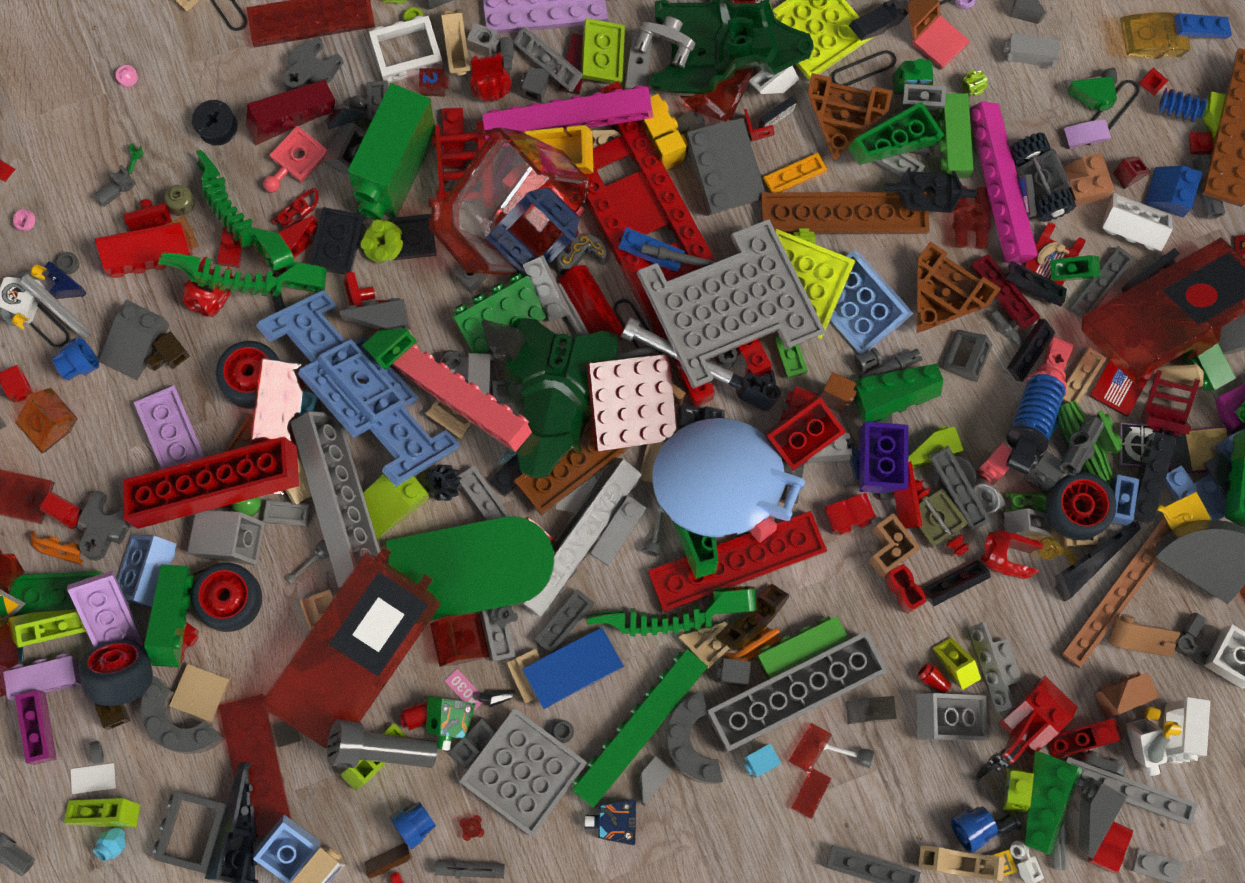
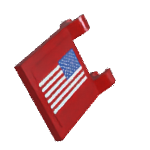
M1048 222L1036 244L1038 255L1045 246L1056 242L1050 239L1056 227L1052 222ZM1079 237L1072 249L1065 247L1069 251L1068 255L1055 251L1044 258V264L1038 263L1037 256L1027 261L1024 267L1052 281L1050 260L1078 257L1086 240ZM1053 281V282H1055V283H1057V284H1059V285L1062 286L1065 281Z
M1118 347L1113 351L1090 397L1128 417L1155 367L1147 364L1139 376L1118 364L1125 353L1124 349Z

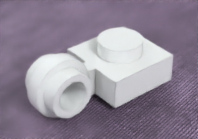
M1022 840L1013 842L1010 852L1013 857L1021 860L1017 865L1019 874L1024 882L1036 883L1044 879L1036 857H1030L1029 847L1025 845V842Z

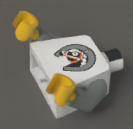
M36 264L30 271L3 279L0 287V316L7 324L17 326L23 330L25 328L22 326L23 322L29 324L33 321L40 300L20 283V280L24 275L29 274L45 289L38 279L45 280L42 272L47 270V268Z
M1153 707L1145 708L1144 719L1125 723L1134 757L1146 767L1147 775L1149 776L1161 773L1159 764L1167 762L1165 747L1170 741L1169 737L1170 735L1179 736L1182 731V727L1177 722L1166 721L1163 726V733L1160 727L1150 721V719L1157 721L1161 714L1159 709Z

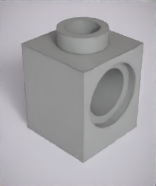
M474 23L466 39L468 50L491 57L493 51H497L500 43L497 31ZM483 39L488 40V42L482 43L480 41Z

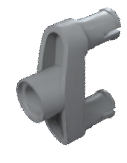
M666 16L663 25L651 22L642 23L639 30L640 36L634 50L640 52L641 49V53L646 54L651 39L653 37L659 38L679 47L672 64L678 66L679 63V67L684 68L689 53L694 49L695 42L680 32L683 24L680 20Z

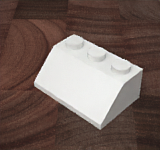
M1113 193L1103 219L1102 229H1105L1111 235H1121L1129 242L1142 243L1150 250L1157 249L1162 251L1173 230L1172 215Z

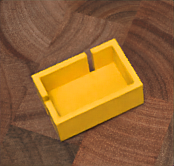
M659 94L651 96L654 118L640 120L666 170H669L684 163L686 146L688 144L683 134L680 135L679 131L676 130L678 124L676 119L668 113L669 107L664 99L662 100Z
M586 125L567 127V131L563 127L524 131L525 151L529 153L525 154V173L531 178L593 173L592 131Z

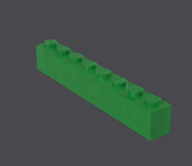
M688 649L684 654L680 651L672 660L675 665L670 671L666 668L658 678L661 682L656 688L653 686L649 688L644 695L647 698L642 705L637 703L631 710V719L627 723L623 720L615 730L618 734L613 741L609 738L601 747L604 752L599 758L594 756L587 764L589 770L583 776L580 773L573 781L572 785L575 787L572 791L590 807L594 808L707 669L708 666Z

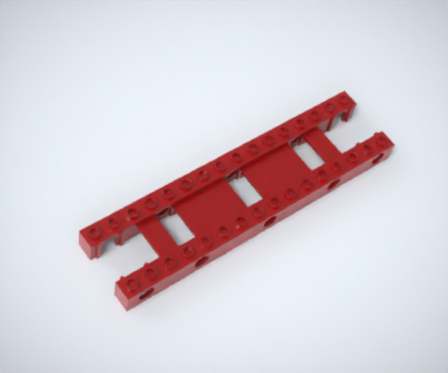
M617 81L601 88L600 93H611L613 90L622 89ZM640 120L613 124L612 129L619 132L621 136L593 149V173L571 175L654 334L668 340L637 275L638 270L655 263L618 248L625 228L627 227L647 235L667 226L669 231L672 230L677 239V242L671 244V246L685 251L684 254L712 261L716 260ZM630 156L631 160L635 161L639 171L605 186L597 170ZM681 262L679 270L675 272L659 265L667 282L703 268ZM758 339L736 348L737 356L742 354L745 359V375H759L771 369L772 364ZM670 356V364L692 406L699 407L713 400L715 395L713 383L710 384L708 382L693 389L679 360Z

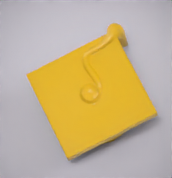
M1197 492L1165 507L1163 504L1158 506V511L1164 514L1172 531L1193 522L1212 520Z

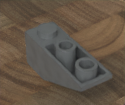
M391 298L385 303L369 302L363 307L348 306L344 310L339 311L343 320L376 330L410 329L404 299Z

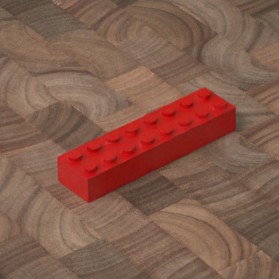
M282 436L124 479V520L140 529L298 487L297 446L287 437Z

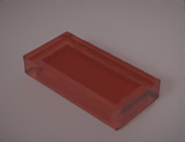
M811 723L790 757V764L809 774L830 740L831 733Z
M810 768L791 809L812 819L832 778L814 768Z

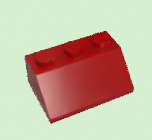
M818 394L765 432L792 471L846 433Z

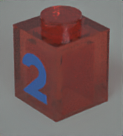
M419 68L420 94L423 96L445 97V89H449V77L445 76V70L439 68Z

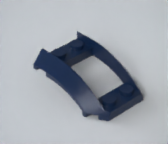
M549 187L528 192L485 237L522 274L527 275L523 264L537 258V256L509 228L532 203L563 232L543 254L548 265L576 237L579 215Z

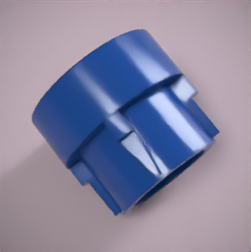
M76 337L66 343L64 348L60 350V353L52 358L59 374L68 381L79 374L86 376L99 368V362L94 351L81 337Z
M420 802L409 808L400 809L389 817L411 850L423 842L427 834L436 827Z
M983 806L971 811H963L950 819L952 829L958 841L969 853H973L985 846V844L990 842V839L998 835V828L992 815Z

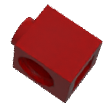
M18 365L0 372V383L6 396L12 402L23 401L28 398V395L33 393L24 371Z

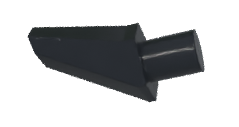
M515 690L492 691L491 694L480 693L479 702L489 703V707H493L511 700Z

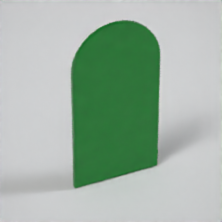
M502 517L386 540L391 580L428 604L415 624L527 602L543 591L550 581L554 569L555 551L549 537L537 524L521 517Z

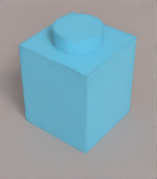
M768 744L745 757L746 763H744V766L750 776L754 775L757 778L782 763L772 745Z

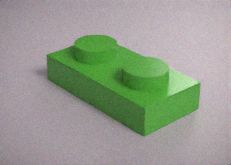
M780 336L775 337L774 343L786 379L806 374L808 370L800 346L797 345L786 350Z

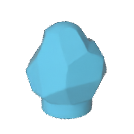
M115 827L101 833L96 847L93 849L94 854L104 862H107L110 858L115 859L126 847L124 830Z

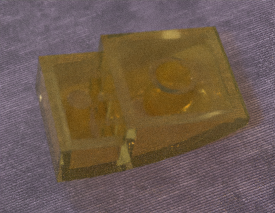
M1154 12L1121 17L1120 22L1126 54L1160 59L1163 56L1180 58L1191 49L1188 36H1178L1174 17L1179 13Z

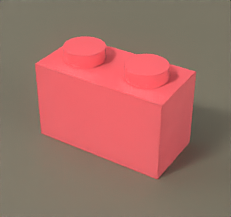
M1002 443L976 471L980 474L979 477L994 485L1010 469V467L1006 466V462L1012 450Z

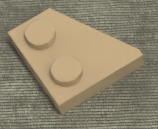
M726 622L699 629L692 633L682 634L678 638L696 657L708 666L707 669L730 649L716 639V635L728 625Z

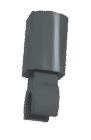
M502 37L499 43V53L503 57V68L510 75L514 57L513 39Z

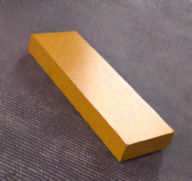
M817 152L764 176L762 180L769 192H784L826 173L827 168Z

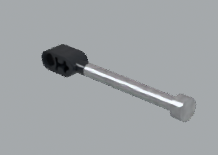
M631 317L629 318L621 334L622 338L628 341L634 338L678 360L670 341L639 327V321ZM705 360L714 378L736 388L738 398L761 410L768 411L772 409L781 396V390L777 385L755 374H747L743 378L709 360Z

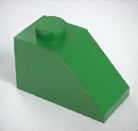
M1113 76L1072 81L1068 89L1069 95L1091 110H1109L1113 108L1117 100Z
M1087 255L1050 260L1052 281L1101 278L1099 256Z
M407 328L377 331L362 346L386 370L417 341Z

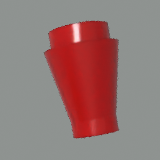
M926 663L917 674L922 683L938 690L942 694H945L951 687V683L947 681L935 664Z

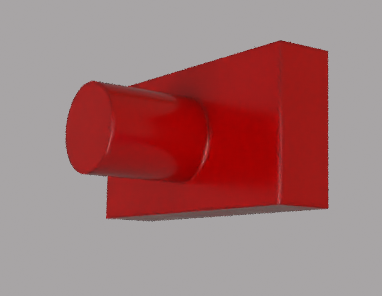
M143 199L139 202L140 210L124 214V220L130 232L173 222L165 203L153 206L152 201L149 199Z
M223 227L217 264L240 268L243 248L240 246L239 240L235 241L233 239V233L229 234L227 227Z
M355 272L345 274L343 282L350 306L363 307L362 301L375 299L373 286L359 288Z

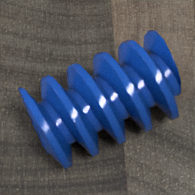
M1165 88L1159 103V113L1167 109V115L1170 116L1175 111L1176 118L1183 113V120H1186L1191 115V122H1194L1197 117L1199 119L1202 117L1207 99L1202 98L1199 100L1197 95L1191 98L1189 93L1183 96L1182 91H1178L1175 94L1174 89L1167 91V88Z

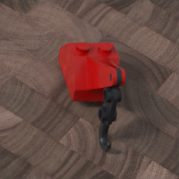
M1046 675L1041 677L999 722L1010 734L1006 748L1002 749L999 753L996 752L989 758L987 763L975 775V782H979L989 771L995 770L998 772L1003 767L1006 768L1016 761L1024 750L1031 756L1034 755L1035 750H1041L1074 717L1078 707Z

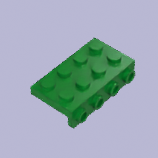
M520 272L515 273L509 277V281L506 283H498L490 288V292L486 294L480 293L472 298V302L466 305L465 303L460 304L453 309L454 312L450 315L456 322L472 353L483 354L513 337L520 320L523 318L537 319L539 322L547 318V314L528 275L521 274Z
M103 572L11 575L10 595L25 603L13 617L34 612L76 609L67 590L68 585L103 574ZM7 617V618H6V623L9 624V619H8V618H10V617Z

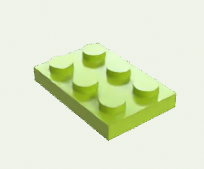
M589 18L584 20L581 62L582 79L611 84L617 81L620 84L622 83L625 25Z

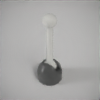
M825 741L819 744L821 750L829 749L856 757L861 766L867 768L871 766L873 750L862 749L856 753L828 745Z

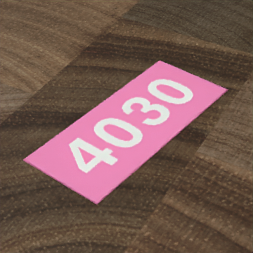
M458 669L445 680L462 701L476 703L474 711L483 703L479 702L480 692Z

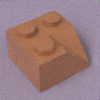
M1102 153L1081 157L1063 167L1071 184L1068 190L1072 194L1076 207L1108 200L1115 191Z
M1139 671L1119 678L1121 683L1113 685L1112 682L1100 686L1101 691L1094 693L1105 718L1121 714L1160 698L1149 673L1141 675Z

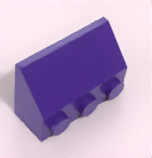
M865 422L860 428L859 492L885 493L908 489V425Z

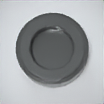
M71 252L60 254L56 260L58 269L64 274L75 273L80 265L78 258Z
M90 742V752L94 765L103 763L104 753L101 742Z

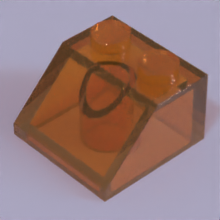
M50 387L30 394L15 423L43 454L71 432L78 418Z

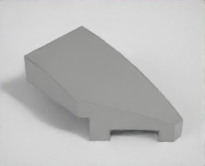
M656 756L642 771L638 780L642 797L640 801L643 806L673 771Z

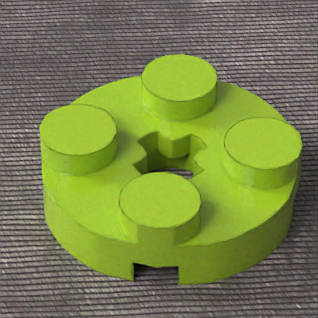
M375 220L367 229L361 241V248L369 259L377 263H384L387 260L391 261L398 256L402 249L403 241L400 235L402 232L397 225L389 221ZM382 238H384L385 241L384 245H380V241Z

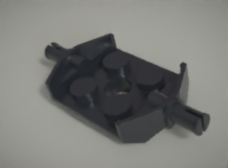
M909 167L900 182L884 183V191L896 192L901 205L906 210L952 213L959 201L963 200L964 197L976 198L977 189H965L955 171H952L951 174L910 171L911 167ZM931 190L934 196L927 197L923 191Z

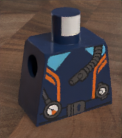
M636 800L599 805V815L585 814V828L598 829V839L635 845Z

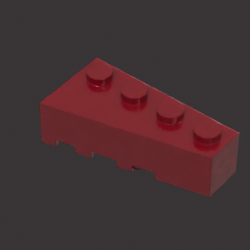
M322 80L248 103L245 125L256 146L290 131L296 126L299 127L316 118L330 114L334 111L335 98L326 81Z

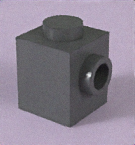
M529 67L527 74L524 73L521 79L522 97L542 103L549 85V73L542 68Z
M724 658L722 664L717 666L716 677H720L721 684L746 687L749 683L751 662Z

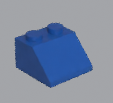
M1183 165L1156 167L1144 204L1184 218L1192 209L1203 172Z

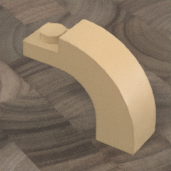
M921 845L918 868L963 877L1003 881L1005 858Z

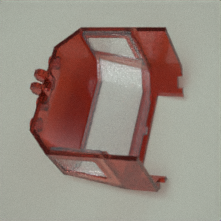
M501 127L489 130H475L479 135L489 137L446 199L428 198V207H431L429 229L466 272L513 275L520 271L485 237L530 191L549 187L569 207L577 212L588 198V178L563 150H559L521 131ZM533 203L509 228L537 257L542 256L555 240L563 234Z

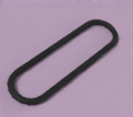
M211 0L231 30L240 31L246 27L247 18L235 0L231 1L244 18V24L239 28L232 27L216 2Z
M884 50L839 68L833 72L832 82L839 84L835 81L836 73L885 53L892 55L894 60L891 65L840 85L849 86L895 66L897 61L896 55L891 51Z
M1133 80L1123 81L1116 89L1117 94L1124 84L1132 83L1136 86V93L1108 127L1109 131L1140 92L1139 85ZM1099 110L1092 121H1095L1103 111Z
M621 299L615 303L613 311L623 328L626 325L617 313V306L619 303L626 302L631 306L644 328L650 331L631 301ZM632 338V342L634 343L636 348H640L635 339Z
M38 303L37 306L66 334V340L62 344H54L32 322L29 324L51 346L56 348L65 346L70 338L68 331Z

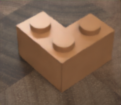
M894 513L876 525L872 530L884 548L873 555L868 561L879 576L883 578L889 571L898 567L920 549L919 545Z

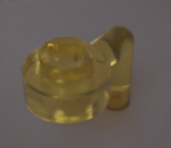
M1045 537L1039 541L1043 544V549H1038L1037 551L1043 559L1049 560L1057 555L1065 556L1071 565L1078 561L1069 548L1060 546L1054 537Z

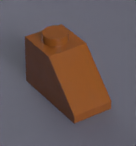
M909 1L907 5L912 40L916 41L941 15L940 1Z

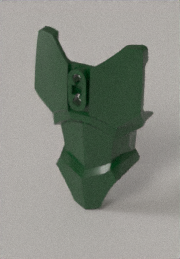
M667 0L655 1V19L657 24L663 25L666 16L680 20L683 23L680 32L691 38L695 42L693 51L689 53L685 67L680 68L679 63L678 66L672 64L679 48L677 45L672 44L671 63L658 73H652L650 85L654 91L707 94L715 91L719 82L734 77L735 71L761 67L762 70L776 75L799 62L809 59L814 49L813 40L809 33L799 31L780 22L775 17L770 0H763L760 3L738 4L731 0H710L706 3H670Z
M523 318L520 320L506 361L504 382L508 388L510 398L518 409V414H521L529 421L528 426L532 431L517 450L520 471L531 478L548 477L554 467L571 449H574L577 454H582L580 440L586 422L591 419L586 363L616 360L619 346V336L617 334L599 331L588 335L570 337L567 334H555L537 319ZM566 342L562 349L560 343ZM557 361H561V362H562V363L559 364V365L555 364V362H557Z

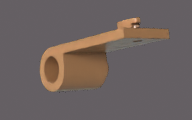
M1128 614L1116 616L1108 641L1111 645L1127 650L1173 657L1180 635L1179 631L1141 625L1134 621L1135 618Z

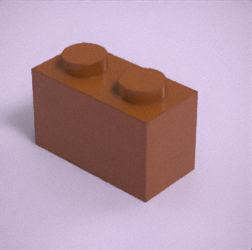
M832 372L820 397L829 408L841 413L844 407L848 409L857 392L853 390L856 383Z

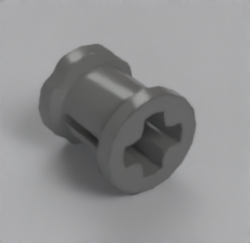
M875 347L868 353L854 356L856 366L861 373L866 372V369L872 366L882 365L881 356Z
M736 348L718 355V365L725 369L732 368L737 358ZM727 354L730 355L727 360L724 359Z

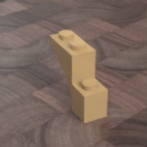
M462 10L441 11L449 71L457 76L464 75L466 71H470Z

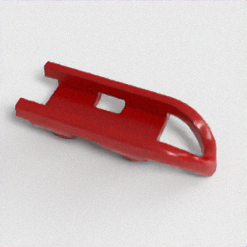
M312 188L298 196L284 210L277 214L271 220V223L274 225L278 222L286 229L303 220L318 204L319 194L317 189ZM311 193H315L314 203L310 207L304 198ZM296 213H299L300 217L294 220L292 217Z

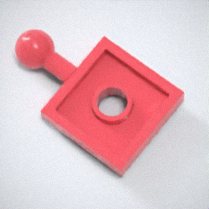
M296 126L269 155L281 168L274 176H268L264 179V189L270 193L276 192L280 187V181L288 173L303 183L323 161L328 149L300 127ZM302 150L305 152L304 157L300 159L295 158V152Z

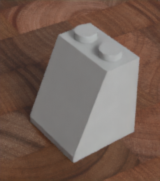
M208 510L197 513L193 520L187 553L203 559L257 565L265 522L241 512Z

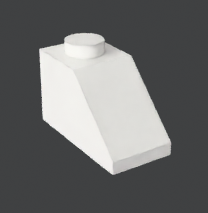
M793 66L776 75L761 70L749 82L761 94L784 93L800 79Z

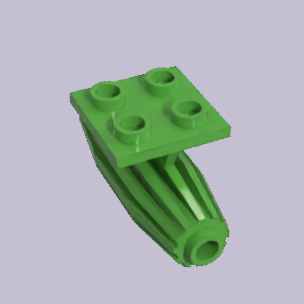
M1075 400L1060 406L1057 415L1062 434L1069 448L1071 446V435L1078 432L1084 420L1088 418ZM1100 410L1096 417L1103 421L1104 428L1093 446L1094 455L1085 461L1081 471L1095 474L1110 485L1113 475L1106 453L1119 454L1123 443L1118 433L1114 434L1111 429L1113 422L1109 414L1104 415L1103 411Z

